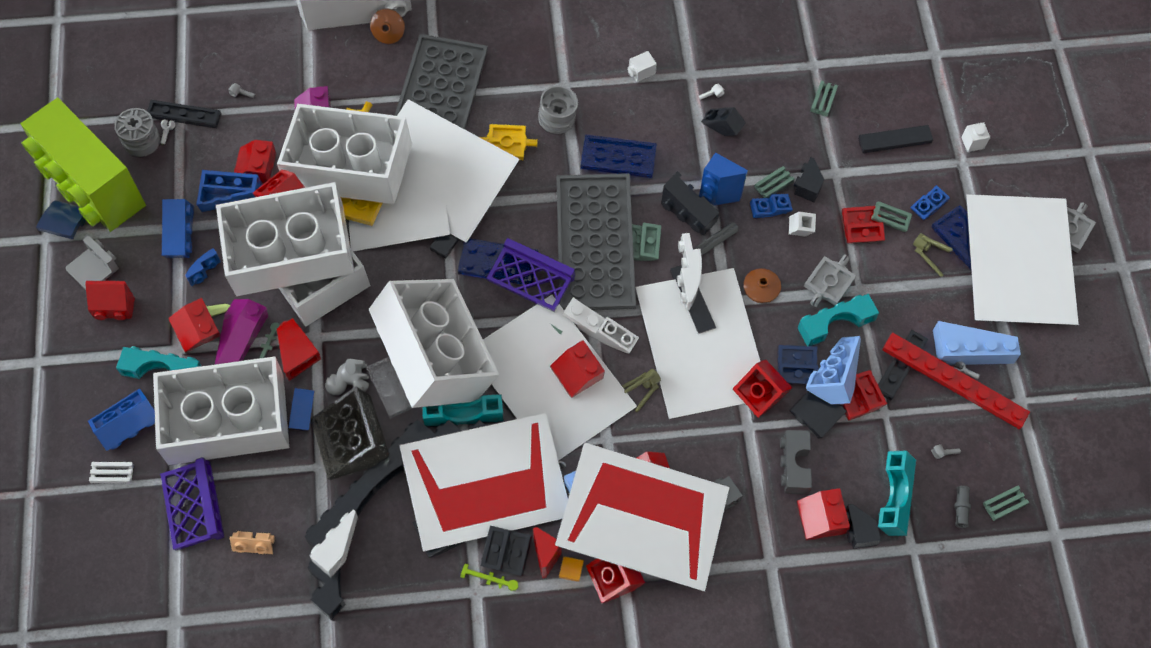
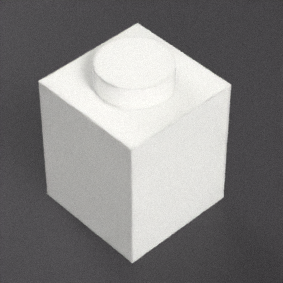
M647 51L629 59L628 72L631 77H634L639 82L655 75L657 64Z
M983 122L968 125L961 138L967 152L984 149L990 139V135Z
M797 212L789 216L790 235L806 237L815 232L816 214Z

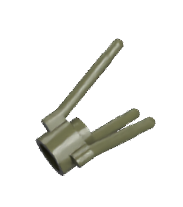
M920 233L913 243V246L917 247L915 252L920 254L940 277H943V273L923 251H928L932 245L949 253L953 249Z
M650 369L647 373L644 372L639 377L622 385L623 388L629 387L624 390V393L632 391L641 384L646 389L651 388L639 403L635 412H639L652 393L659 388L657 384L661 381V378L654 369Z

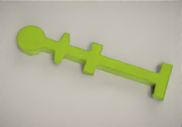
M468 564L464 565L460 576L465 578V575L468 574L487 580V585L495 582L499 584V589L503 585L508 586L510 591L518 589V582L516 580L505 581V576L499 579L493 577L494 573L491 572L489 575L469 570Z

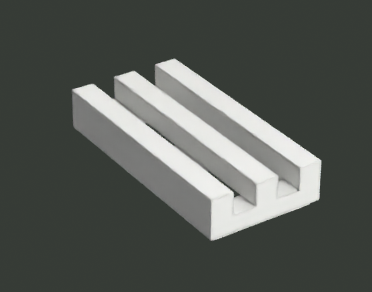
M132 462L91 463L90 483L131 484L134 467ZM97 468H120L128 470H97ZM96 475H127V477H96Z

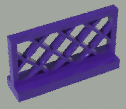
M507 238L502 252L486 279L555 312L570 282H573L575 278V269ZM506 253L513 256L515 262L504 265L503 259ZM528 263L532 270L521 273L519 265ZM517 266L519 274L508 277L506 269ZM504 270L506 278L501 280L493 278L496 272ZM542 270L547 272L549 278L538 281L536 272ZM533 274L536 282L525 285L523 276ZM521 278L523 286L517 288L511 286V280ZM560 278L565 281L563 287L554 288L553 280ZM550 281L553 290L542 293L540 284ZM537 286L540 294L529 295L527 288ZM554 293L556 300L553 305L546 303L544 296Z
M202 457L196 459L195 463L161 473L173 550L183 549L214 538L216 540L225 538L211 463ZM196 469V476L192 482L185 478L190 470ZM176 475L179 479L172 488L168 485L167 478ZM183 480L190 483L184 494L177 491ZM194 486L199 488L200 491L196 500L188 497ZM175 493L182 496L177 506L171 503ZM186 499L194 502L188 513L181 510ZM198 505L203 508V513L199 519L192 516ZM180 511L186 516L181 524L177 525L174 518ZM189 518L197 521L191 532L184 529ZM203 524L206 526L207 535L198 537L195 533L200 525ZM181 531L187 532L189 535L185 542L178 544L177 537Z

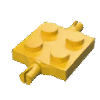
M490 124L487 137H479L519 158V160H524L526 146L537 147L538 139H527L526 126Z

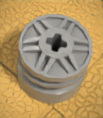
M558 85L549 87L543 92L540 99L538 121L546 131L561 134L573 127L578 107L576 94L571 89Z
M131 108L123 111L114 123L115 131L125 151L132 156H147L153 153L161 142L160 134L153 118L144 109Z

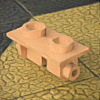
M237 531V533H233L232 537H230L232 551L273 554L272 544L275 542V536L271 535V533H256V537L252 538L253 532Z

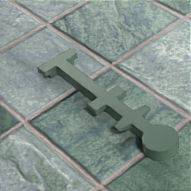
M279 323L271 324L270 335H265L268 340L266 344H261L260 346L264 349L259 359L265 358L268 350H272L273 347L270 345L273 340L277 339L275 334L280 326Z

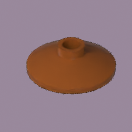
M381 9L373 15L370 29L378 41L392 44L399 41L403 36L405 24L398 12L392 9ZM387 25L389 30H384L383 26Z
M761 268L747 274L743 287L746 295L751 300L758 303H768L775 300L780 294L781 282L774 272ZM760 281L766 282V284L763 285L760 283Z

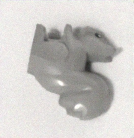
M347 359L339 367L337 374H331L327 378L325 383L327 392L332 395H340L345 391L347 385H353V394L358 398L361 393L369 388V383L364 381L369 376L362 373V369L367 367L365 361Z

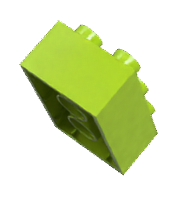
M58 97L20 123L28 136L21 144L32 158L36 160L34 162L35 166L47 180L53 178L57 183V189L69 203L75 201L80 207L78 209L92 227L101 222L112 232L146 206L127 167Z

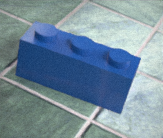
M715 153L704 168L699 197L703 196L714 206L740 201L748 170Z
M138 389L88 422L93 433L105 450L108 451L109 449L113 450L119 447L125 439L135 437L139 430L144 427H150L155 424V410L141 389Z

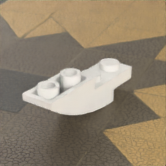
M690 233L682 234L681 241H678L679 252L683 253V258H681L682 268L680 275L677 276L678 287H682V292L680 293L681 303L685 304L686 310H690L699 287L702 258L700 249L692 248Z
M572 298L562 313L563 316L577 324L579 330L622 352L629 354L639 339L638 336L609 317H602L575 298Z

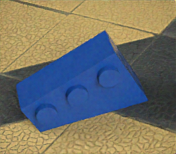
M202 170L196 205L201 212L215 210L216 205L255 198L253 192L262 186V182L256 174Z
M162 199V256L165 258H189L190 253H192L191 235L194 206L186 199Z

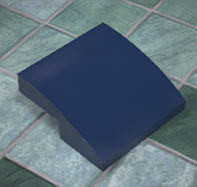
M54 200L40 218L36 228L38 231L74 239L79 226L83 227L86 220L78 210L80 207Z
M778 345V373L788 383L807 384L812 372L818 371L817 347Z

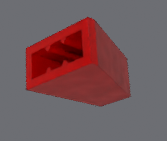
M293 318L280 324L277 328L283 371L286 378L290 381L320 361L321 357L319 351Z

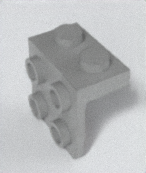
M89 235L83 239L88 249L66 266V271L85 290L86 281H105L119 269L114 262L116 257L109 250L105 252L102 243L98 239L93 240Z

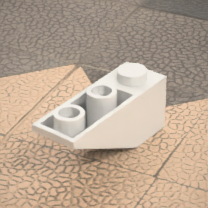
M355 510L346 513L341 518L340 524L336 528H332L326 534V539L321 544H317L311 551V560L330 577L346 561L358 519Z

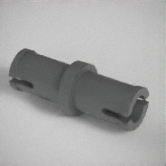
M968 486L957 487V502L954 504V509L956 510L955 526L959 528L969 527L968 519L971 504H969L970 488Z

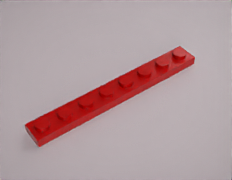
M893 332L882 351L1019 430L1023 427L1030 413L1029 410Z

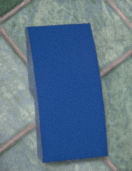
M936 185L910 208L921 219L925 220L949 201L950 197Z
M771 194L769 198H755L750 201L754 218L781 215L793 210L788 194Z
M214 248L197 259L187 271L185 276L191 286L203 282L208 277L205 271L216 267L221 262Z
M295 388L289 428L309 430L314 390Z

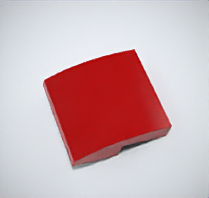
M876 206L842 209L847 243L885 241L883 222L871 220Z
M871 370L856 374L851 402L840 405L847 411L845 415L848 421L886 406L887 402Z

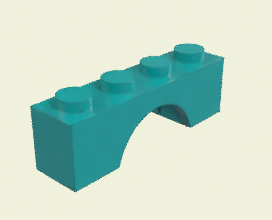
M869 294L864 296L857 295L851 301L846 303L842 301L831 309L824 308L818 314L804 316L800 320L798 330L806 345L813 346L825 341L828 334V326L832 322L846 320L854 323L857 327H861L876 321L879 311Z
M132 346L131 348L123 347L116 369L121 376L140 379L146 372L156 368L172 371L202 366L193 357H187V359L180 358L176 354L169 353L164 355L155 350L148 352Z
M502 394L481 396L479 399L467 403L422 407L423 421L426 427L439 426L442 423L445 424L448 420L454 425L474 424L479 420L482 423L504 421Z
M888 451L886 472L890 482V496L887 505L880 508L878 527L888 536H907L916 467V459L908 451Z

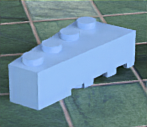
M938 321L933 329L936 356L948 365H955L958 361H962L965 365L1014 364L1021 355L1018 337L942 321Z

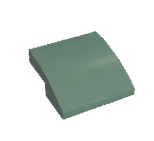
M644 222L642 226L632 224L634 260H658L661 225Z

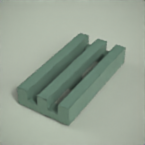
M821 80L810 112L827 117L838 85L831 86V83L825 84ZM824 88L825 92L819 109H816L821 90ZM831 90L832 94L826 111H822L828 92Z
M784 166L755 183V189L763 198H769L771 194H776L794 182L795 178L790 176L789 171H785L786 168ZM783 179H787L786 181L782 182L781 184H779L772 190L768 191L767 193L764 192L769 188L775 186L778 182L782 181Z
M879 201L876 202V208L873 211L874 214L871 220L883 222L884 225L903 232L908 230L912 217L911 213ZM880 208L893 212L900 216L906 217L907 219L904 220L892 214L880 211ZM878 215L883 216V217H886V218L891 219V220H894V221H896V222L902 223V224H904V226L901 225V224L895 223V222H893V221L887 220V219H885V218L879 217Z
M1018 485L985 501L983 505L992 520L995 521L1028 505L1029 501L1025 500V495L1023 492H1020ZM1011 494H1016V496L994 507L989 506ZM1018 499L1020 500V503L996 515L994 514V511Z

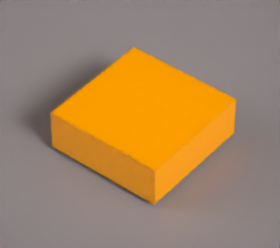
M563 556L559 578L579 582L584 560Z

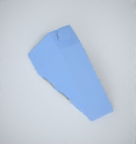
M860 336L842 337L831 349V355L828 359L822 360L818 371H813L806 386L807 391L830 404H846L851 402L856 380L861 342Z

